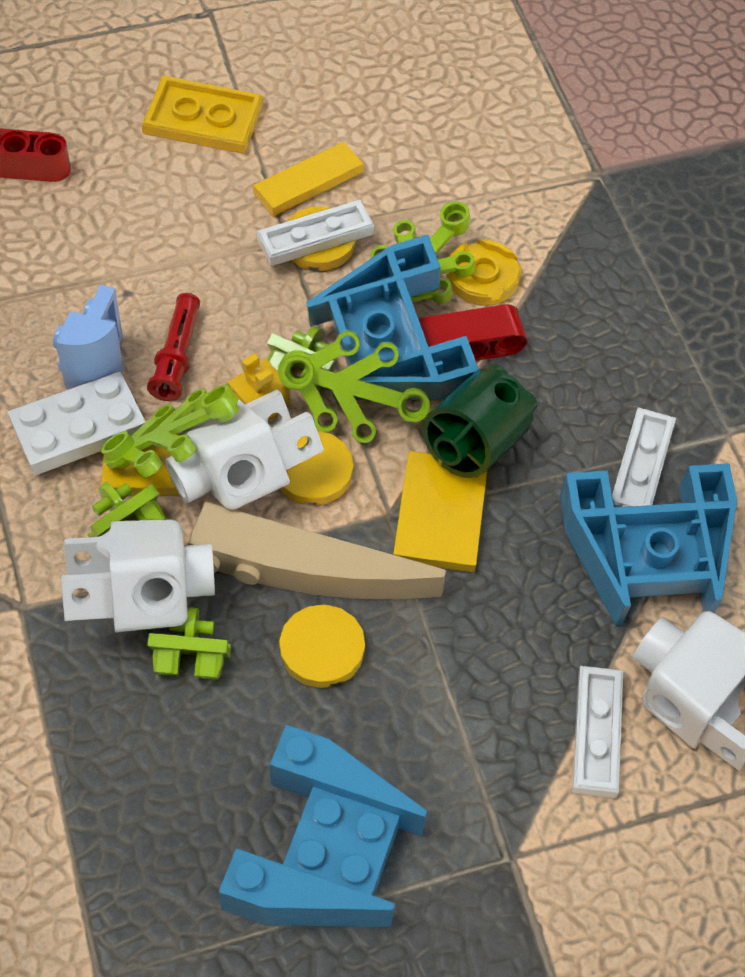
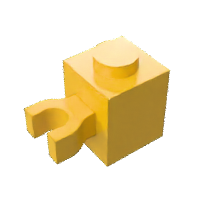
M256 353L242 360L244 372L227 381V385L245 405L277 389L282 393L287 409L290 407V389L280 381L278 371L267 359L260 362V358ZM272 413V414L268 417V420H270L271 418L275 417V416L278 415V414H277V413Z

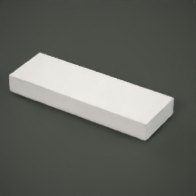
M356 200L258 230L257 240L270 266H274L373 235L374 224L361 200Z
M637 408L612 494L614 507L653 504L675 424V417Z
M580 666L572 793L617 798L619 793L622 719V670Z

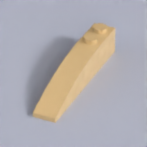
M208 502L204 503L188 541V545L212 544L214 573L221 572L235 576L239 581L250 585L259 583L306 594L350 599L398 600L441 597L444 590L445 569L237 510H230Z

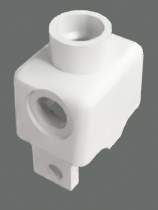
M277 389L246 405L238 399L239 411L230 420L220 423L217 419L210 418L179 433V436L189 435L197 449L190 458L183 462H176L172 456L166 458L165 464L177 491L186 503L211 493L225 508L230 510L240 508L289 485L290 480L286 472L287 469L324 451L312 415L306 411L291 419L282 393ZM272 413H277L278 418L276 422L268 424V417ZM303 436H307V443L303 447L297 448L298 440Z
M176 520L111 521L109 532L102 536L69 538L64 541L67 575L61 576L65 621L114 618L115 632L175 627L182 625L187 619V597L215 595L212 544L184 546L182 526ZM80 551H86L91 557L83 561L77 559L75 555ZM82 588L87 590L89 594L86 597L78 598L73 594V591Z
M705 611L700 614L686 632H683L662 617L649 630L633 655V660L652 673L642 696L643 706L691 748L695 749L701 742L740 771L745 765V735L732 725L741 714L738 696L745 688V632L711 611Z

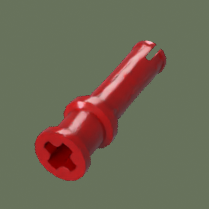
M185 292L177 296L164 348L160 349L155 355V373L147 383V391L150 395L162 401H175L182 395L181 379L190 365L186 353L193 333L197 311L201 303L200 299L191 293ZM184 323L182 333L178 336L180 325ZM164 384H168L167 389L163 388Z

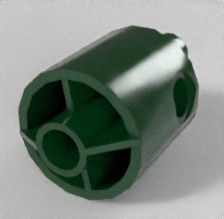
M491 364L489 367L479 369L470 375L426 415L422 425L424 442L429 453L438 464L450 473L464 478L478 477L486 472L529 430L534 420L533 412L538 407L537 400L532 393L523 388L518 380L509 375L504 367L499 364Z

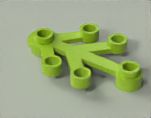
M449 202L440 210L442 225L430 238L436 255L452 236L462 235L471 224L468 206L463 202ZM401 220L393 227L397 243L417 237L415 225L409 220ZM403 231H410L408 234L405 235L400 234ZM380 245L375 247L371 251L370 257L373 258L388 248V246ZM467 251L458 252L452 257L438 259L441 267L440 274L454 272L459 277H468L476 269L474 256ZM463 262L469 263L467 266H458ZM440 277V288L447 289L446 291L437 293L438 289L412 296L410 297L411 301L431 298L438 304L447 303L453 297L452 284L447 278Z
M345 330L338 335L336 341L312 354L302 350H294L287 353L278 365L280 381L287 388L301 392L314 415L316 428L322 432L332 431L336 427L338 415L332 407L325 405L316 385L332 389L352 425L354 439L360 443H368L374 439L376 425L371 419L365 417L354 396L398 408L400 416L408 422L423 420L430 410L429 398L420 389L410 388L400 392L359 380L382 366L391 367L397 362L399 351L392 342L385 341L380 343L374 353L337 373L321 369L322 366L342 354L351 356L359 350L360 338L358 334L351 330ZM345 336H351L354 338L356 345L351 350H345L340 344L341 339ZM382 348H391L395 354L394 358L390 361H383L379 357V352ZM295 363H301L305 366L306 373L301 377L294 376L291 372V366ZM411 397H417L421 401V406L417 410H410L406 406V401ZM327 412L331 414L333 423L328 426L322 425L318 420V416L321 413ZM360 424H367L371 427L372 432L369 436L362 437L357 433V427Z
M223 384L212 389L209 393L204 388L194 391L177 409L172 404H166L160 407L132 436L127 431H122L108 439L101 448V452L105 456L104 463L109 468L119 467L120 469L134 465L143 478L155 474L163 465V461L154 450L141 451L151 445L168 450L176 462H183L195 453L197 446L189 435L179 436L176 434L210 418L217 419L220 423L230 420L239 411V406L237 405L238 398L227 384Z

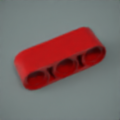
M0 128V178L59 182L69 176L71 164L67 142L63 136L51 132Z
M510 304L432 315L419 319L428 347L467 336L476 361L516 354L522 351L528 343L518 309Z

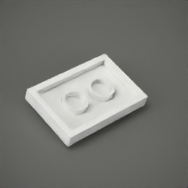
M121 371L8 411L10 421L34 476L98 453L105 442L115 434L127 431L132 436L146 423Z

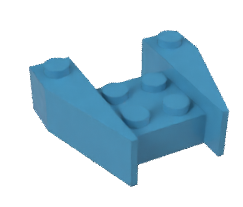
M429 235L389 246L306 302L310 327L332 321L337 337L345 330H351L358 334L360 338L359 350L354 355H344L347 366L374 353L376 347L382 342H392L397 346L399 357L393 366H382L359 380L400 392L410 388H417L424 391L429 400H442L470 375L479 370L467 336L428 347L410 297L440 288L441 267ZM345 336L341 339L340 344L345 350H351L355 347L356 342L353 337ZM388 347L382 348L379 352V357L383 361H390L395 355L394 351ZM354 396L356 400H367L364 398ZM411 397V398H409L408 400H420V399L417 398V397Z
M729 463L689 466L679 487L682 503L614 507L608 471L566 473L560 493L565 533L615 626L623 625L631 607L630 597L699 593L703 612H716L723 597L737 505V496Z
M286 725L270 763L271 785L307 797L306 806L283 864L236 848L219 889L221 910L263 925L391 927L395 903L375 897V893L398 828L422 836L427 810L330 739Z

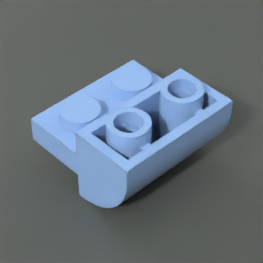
M100 285L94 298H90L86 302L83 314L70 311L64 325H59L55 331L53 346L57 348L59 357L58 368L62 372L66 389H72L119 371L122 373L124 370L119 345L123 333L115 288Z

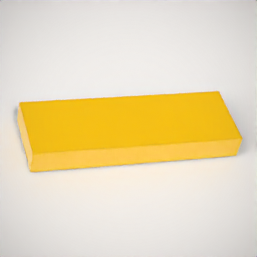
M343 141L254 184L253 194L274 217L363 173L364 163Z

